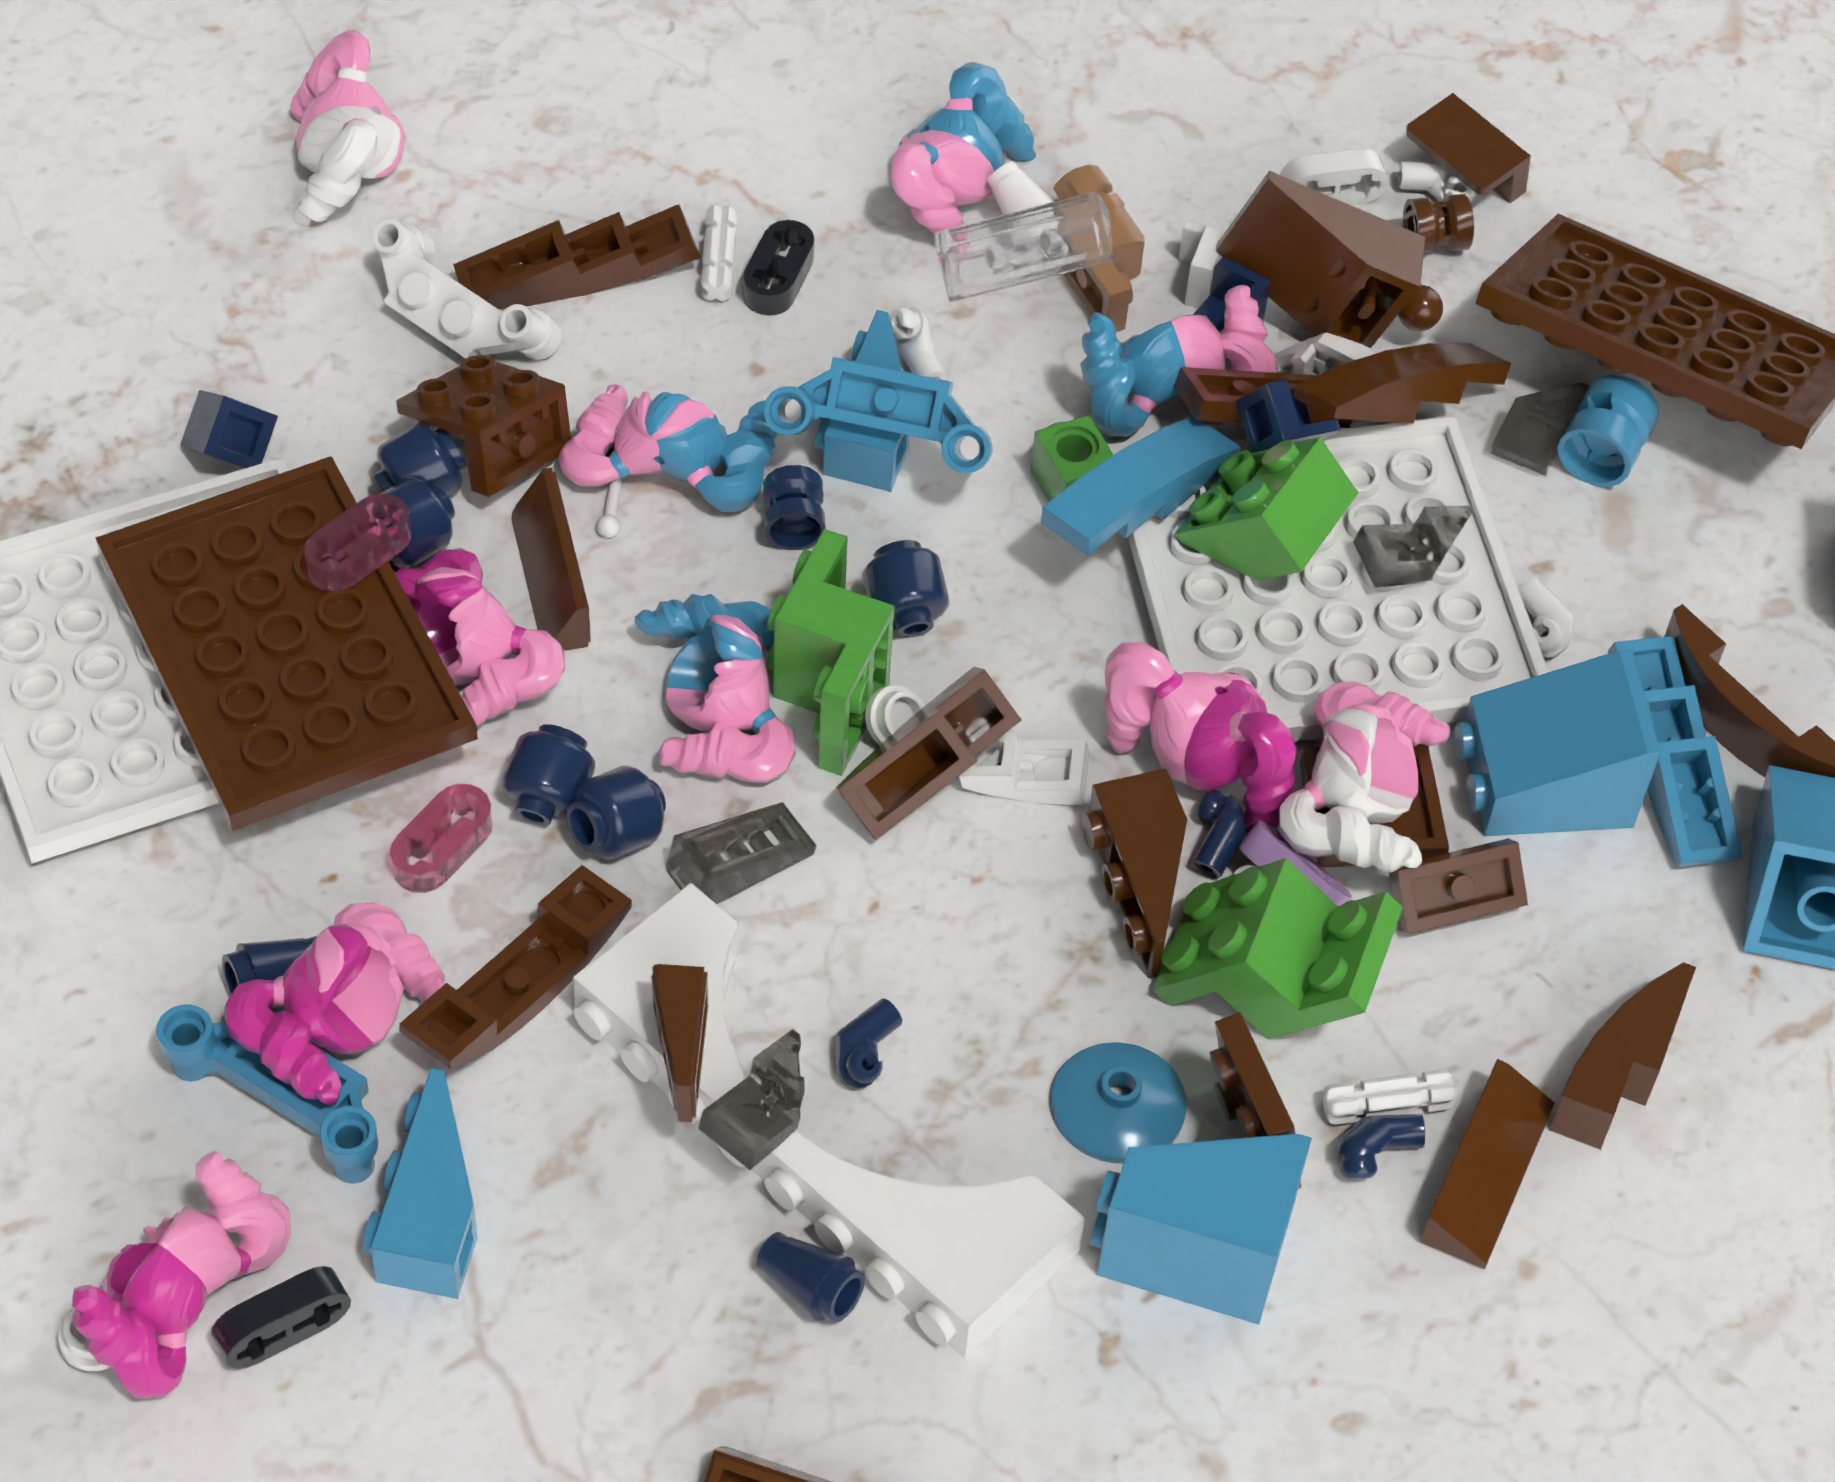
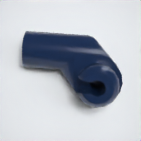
M1379 1115L1359 1120L1338 1140L1336 1154L1341 1155V1174L1345 1178H1371L1377 1172L1375 1154L1388 1149L1424 1148L1425 1124L1423 1115Z

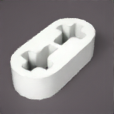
M1354 149L1300 156L1288 162L1280 173L1283 177L1351 206L1369 203L1379 198L1386 191L1389 184L1388 175L1381 157L1377 152L1370 149Z

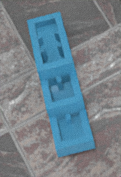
M1194 416L1161 428L1125 447L1084 474L1042 507L1041 523L1086 556H1089L1116 532L1127 538L1154 514L1164 520L1216 476L1222 463L1233 454L1240 452L1241 447L1210 425L1196 420Z
M1674 636L1614 642L1608 649V654L1618 650L1633 651L1661 752L1647 792L1677 867L1740 860L1743 855L1716 737H1706L1695 686H1685Z

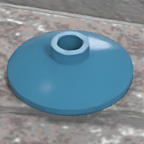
M1102 1043L1090 1046L1076 1053L1059 1070L1051 1093L1053 1118L1064 1138L1087 1156L1109 1163L1123 1164L1129 1147L1172 1144L1182 1129L1187 1109L1186 1093L1175 1070L1154 1052L1128 1043ZM1122 1087L1130 1090L1131 1093L1128 1095H1118L1110 1088Z

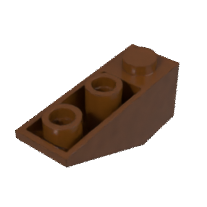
M1166 768L1093 784L1089 811L1082 814V829L1087 846L1090 850L1098 849L1104 863L1102 866V878L1106 894L1112 903L1119 901L1124 913L1123 932L1127 947L1133 956L1140 954L1149 978L1157 977L1160 972L1187 824V817Z

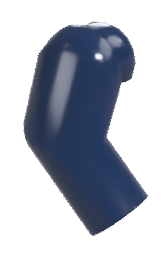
M1212 790L1205 794L1198 809L1199 819L1206 824H1212V827L1194 858L1193 864L1209 875L1222 877L1243 838L1245 830L1242 801L1235 795L1231 794L1227 797L1218 790Z
M885 998L880 999L840 1029L836 1035L835 1056L837 1073L846 1084L855 1088H865L880 1076L883 1064L878 1059L877 1043L902 1025L903 1020L898 1009Z

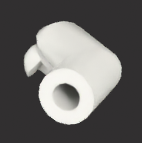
M1400 162L1398 175L1399 189L1428 191L1440 202L1446 195L1466 194L1471 204L1475 200L1476 193L1440 163Z
M899 307L892 311L889 318L894 338H897L898 349L913 374L947 380L948 377L935 355L929 318L917 307Z
M1532 578L1519 588V592L1526 610L1534 618L1533 630L1543 657H1555L1564 652L1569 646L1574 616L1540 579Z

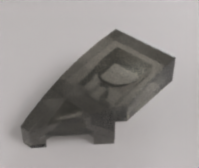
M1577 383L1517 397L1495 437L1491 454L1546 476L1558 452L1559 440L1569 421L1576 414L1577 407L1589 385Z
M1424 507L1415 524L1362 525L1353 543L1374 587L1400 586L1431 580L1472 513L1470 507Z
M794 1029L756 1055L753 1059L749 1076L702 1111L698 1129L749 1170L782 1144L797 1130L799 1125L805 1084L804 1077L800 1076L799 1051L801 1037Z

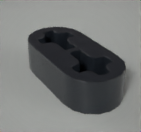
M782 220L771 224L765 230L743 276V299L745 305L751 311L760 315H778L787 311L794 303L814 260L815 237L812 230L806 224L795 220ZM788 246H791L786 257L779 255L780 251L784 252ZM772 278L778 279V284H772L769 289H766Z
M327 1266L314 1267L226 1311L214 1323L211 1329V1336L230 1368H248L334 1325L350 1308L351 1298L333 1268Z

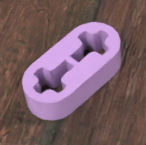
M1258 820L1239 844V849L1258 867L1287 858L1337 906L1352 898L1349 891L1311 857L1297 853L1283 838L1281 833L1266 822Z

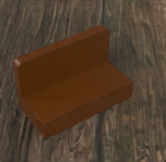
M1454 93L1407 124L1406 136L1477 195L1483 196L1493 189L1507 202L1511 203L1526 193L1531 155Z

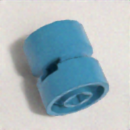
M1606 375L1594 380L1587 388L1577 407L1576 414L1569 421L1559 440L1557 451L1563 466L1577 479L1593 486L1610 487L1622 483L1628 478L1640 455L1642 446L1646 444L1657 423L1660 413L1657 400L1645 386L1626 376Z

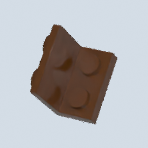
M487 355L468 357L462 360L460 366L438 378L421 382L416 390L396 400L399 414L464 437L471 491L486 497L492 496L557 458L563 445L571 439L565 384L541 377L532 370H521L497 362L493 357Z

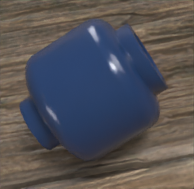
M417 422L378 447L377 459L382 469L374 473L373 477L382 492L400 481L412 477L424 481L430 487L437 486L449 496L461 487L462 474L460 470L465 468L467 463L446 430L440 428L433 429L429 424Z
M410 477L369 499L366 502L363 515L388 562L398 568H410L449 545L453 534L451 519L454 518L455 511L450 498L441 488L437 486L430 487L424 481Z
M913 540L896 541L880 547L873 554L874 559L868 563L863 571L867 597L894 605L893 629H897L898 635L912 637L930 631L934 627L933 621L944 614L950 602L938 554L928 548H922L919 542Z
M543 724L539 727L538 731L524 733L517 739L502 778V789L507 797L516 803L514 812L519 817L539 825H550L553 818H566L567 809L572 804V797L576 786L592 778L595 771L596 762L590 752L586 750L588 743L583 737L560 726Z
M620 766L583 781L576 786L572 797V804L569 805L566 813L567 826L571 837L580 848L605 860H613L649 845L658 839L663 829L664 812L666 809L665 796L655 781L650 780L639 769L630 766Z

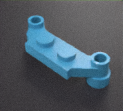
M837 357L832 358L830 370L798 387L785 386L774 390L767 397L763 409L764 418L768 426L781 435L800 434L807 430L812 422L821 418H828L937 441L942 445V456L947 465L960 473H972L982 469L989 462L993 451L989 434L972 421L951 394L954 382ZM792 399L796 400L801 406V416L795 422L790 421L785 414V407ZM967 436L973 437L979 444V453L972 460L965 458L960 450L961 442Z
M189 1004L178 1005L169 1009L160 1017L156 1027L160 1050L165 1059L171 1062L172 1070L179 1079L192 1082L203 1079L208 1074L221 1075L320 1137L324 1156L333 1165L334 1173L341 1181L354 1184L360 1183L371 1176L375 1168L374 1156L378 1150L379 1140L376 1122L373 1116L363 1109L361 1102L369 1092L365 1076L324 1052L328 1057L329 1066L338 1073L341 1082L338 1102L335 1105L328 1106L319 1099H304L293 1089L291 1084L284 1083L273 1076L271 1070L261 1063L260 1054L247 1051L232 1039L226 1029V1022L212 1023L209 1014L204 1009Z

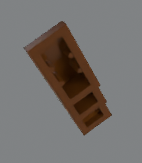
M677 204L626 226L620 212L567 234L560 221L557 220L457 262L453 266L460 284L497 309H506L514 304L532 306L589 295L651 277L701 257L686 217L680 205Z
M1427 343L1385 350L1341 364L1297 385L1293 398L1336 419L1413 424L1420 401L1459 404L1466 382L1504 385L1511 363L1471 343Z

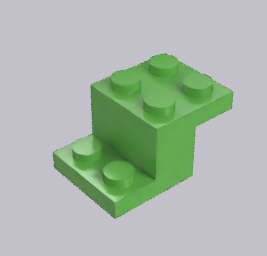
M824 529L812 551L805 549L799 556L793 573V587L788 596L780 594L772 606L768 619V630L774 632V642L768 655L767 669L774 671V698L818 713L812 732V739L819 742L818 768L842 776L867 728L865 713L869 699L878 689L890 684L894 605L845 589L848 536Z
M1287 858L1259 867H1250L1241 873L1211 883H1202L1193 888L1183 903L1182 910L1184 913L1173 940L1163 952V965L1152 990L1169 1006L1216 992L1237 1012H1241L1242 1016L1268 1040L1365 1013L1403 906L1387 891L1358 900H1350L1337 906Z

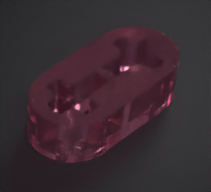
M384 493L370 495L313 533L304 546L307 574L313 585L327 591L345 590L400 553L409 544L412 536L408 506L402 499L394 495ZM376 522L378 523L377 525L371 528L372 524ZM393 522V526L389 528L386 527L387 525H390ZM328 556L330 557V559H327L323 562V558ZM345 556V560L341 562L337 561Z
M471 784L448 786L439 792L396 836L391 844L390 858L395 881L403 889L414 893H426L438 889L487 840L492 832V811L488 795L481 788ZM469 811L474 812L473 820H470L467 817H461L452 825V813L458 816H464ZM432 850L433 862L428 863L424 860H419L414 865H410L409 857L413 856L417 859H422Z

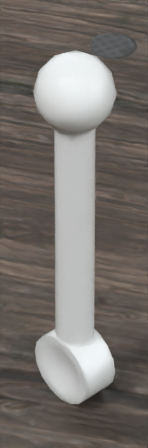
M614 449L609 451V456L613 453ZM620 478L609 483L604 516L598 519L596 524L598 533L605 538H612L620 531V522L616 518L622 479Z

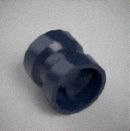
M786 465L776 468L763 481L764 504L768 508L765 513V535L769 542L778 548L803 550L816 545L823 530L826 529L825 512L821 507L824 496L823 480L818 472L802 465Z

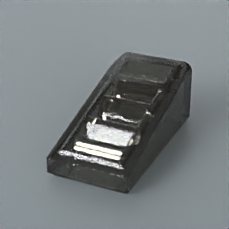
M780 802L674 835L666 869L680 890L692 883L714 903L718 904L814 855L817 845L785 804ZM770 830L780 844L774 846L764 832ZM747 841L750 847L754 850L753 853H751L747 849V847L744 845V842ZM724 853L729 860L724 861L720 854Z

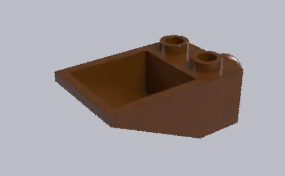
M1268 171L1216 246V252L1221 257L1227 258L1271 280L1268 297L1313 336L1329 333L1372 348L1397 315L1401 323L1408 329L1426 331L1433 328L1440 321L1443 314V302L1438 292L1429 286L1420 285L1425 244L1424 236L1271 171Z

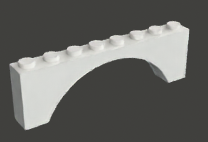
M692 883L688 884L573 977L574 1016L578 1024L591 1038L595 1040L604 1038L620 1053L622 1061L628 1070L643 1082L651 1080L668 1095V1100L673 1107L653 1008L652 967L656 964L705 967V972H708L709 1008L696 1118H693L692 1122L688 1123L695 1124L698 1122L716 1138L718 1147L728 1160L738 1167L747 1165L763 1179L769 1194L780 1206L789 1211L796 1209L814 1225L818 1237L826 1247L840 1254L846 1253L849 1257L853 1258L864 1269L869 1283L879 1294L889 1300H893L896 1297L915 1314L918 1325L932 1341L939 1345L948 1343L963 1358H966L1080 1251L1085 1217L1035 1174L982 1185L943 1186L914 1183L874 1173L844 1161L812 1143L790 1126L768 1104L753 1085L738 1058L730 1038L724 1012V1001L729 979L737 961L738 922Z

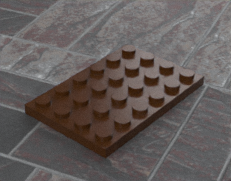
M1559 213L1482 283L1475 304L1490 310L1492 316L1509 325L1522 324L1542 333L1544 338L1554 346L1563 349H1578L1597 358L1598 363L1610 371L1617 373L1629 372L1651 382L1652 387L1664 395L1670 397L1683 396L1705 406L1706 411L1715 418L1728 422L1739 421L1757 429L1766 440L1776 445L1795 446L1802 449L1835 406L1834 333Z
M332 456L95 538L99 555L232 832L478 739L476 723Z

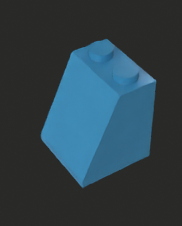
M1618 650L1471 696L1464 722L1456 723L1454 730V745L1457 758L1459 760H1466L1469 770L1466 782L1468 806L1471 812H1479L1484 836L1634 828L1661 753L1632 650Z
M1769 765L1753 819L1742 942L1743 951L1835 969V778Z
M1301 1134L1129 1147L1121 1172L1107 1171L1097 1202L1096 1211L1099 1213L1090 1241L1091 1246L1102 1249L1097 1276L1259 1325L1293 1211L1312 1138Z

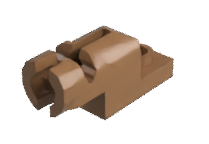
M1088 164L1075 168L1065 174L1053 188L1059 199L1053 201L1061 207L1059 212L1061 218L1058 219L1054 260L1091 316L1094 312L1108 316L1115 325L1116 332H1119L1126 328L1128 305L1133 300L1130 280L1141 273L1145 237L1124 208L1122 199L1115 193L1109 194L1113 191L1112 184L1099 166Z

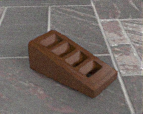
M656 964L652 967V1000L673 1107L677 1112L678 1121L692 1122L693 1118H696L709 1008L708 972H705V967Z

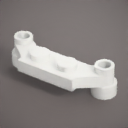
M385 219L375 227L372 240L376 249L380 251L389 291L383 303L464 358L518 350L534 360L548 358L558 349L561 343L562 331L556 319L540 309L527 308L521 304H514L504 310H499L431 264L435 255V245L433 239L426 232L413 224H402L395 219Z

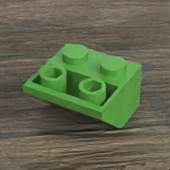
M1321 437L1293 443L1292 440H1285L1270 449L1254 453L1243 450L1233 454L1222 463L1218 470L1220 476L1208 491L1192 502L1189 507L1191 514L1175 535L1182 544L1257 581L1302 572L1356 498L1358 491Z

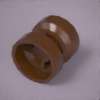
M1466 194L1446 195L1441 202H1431L1428 198L1407 199L1403 210V228L1425 237L1424 254L1432 253L1435 247L1443 246L1449 251L1469 250L1474 238V217L1469 198Z

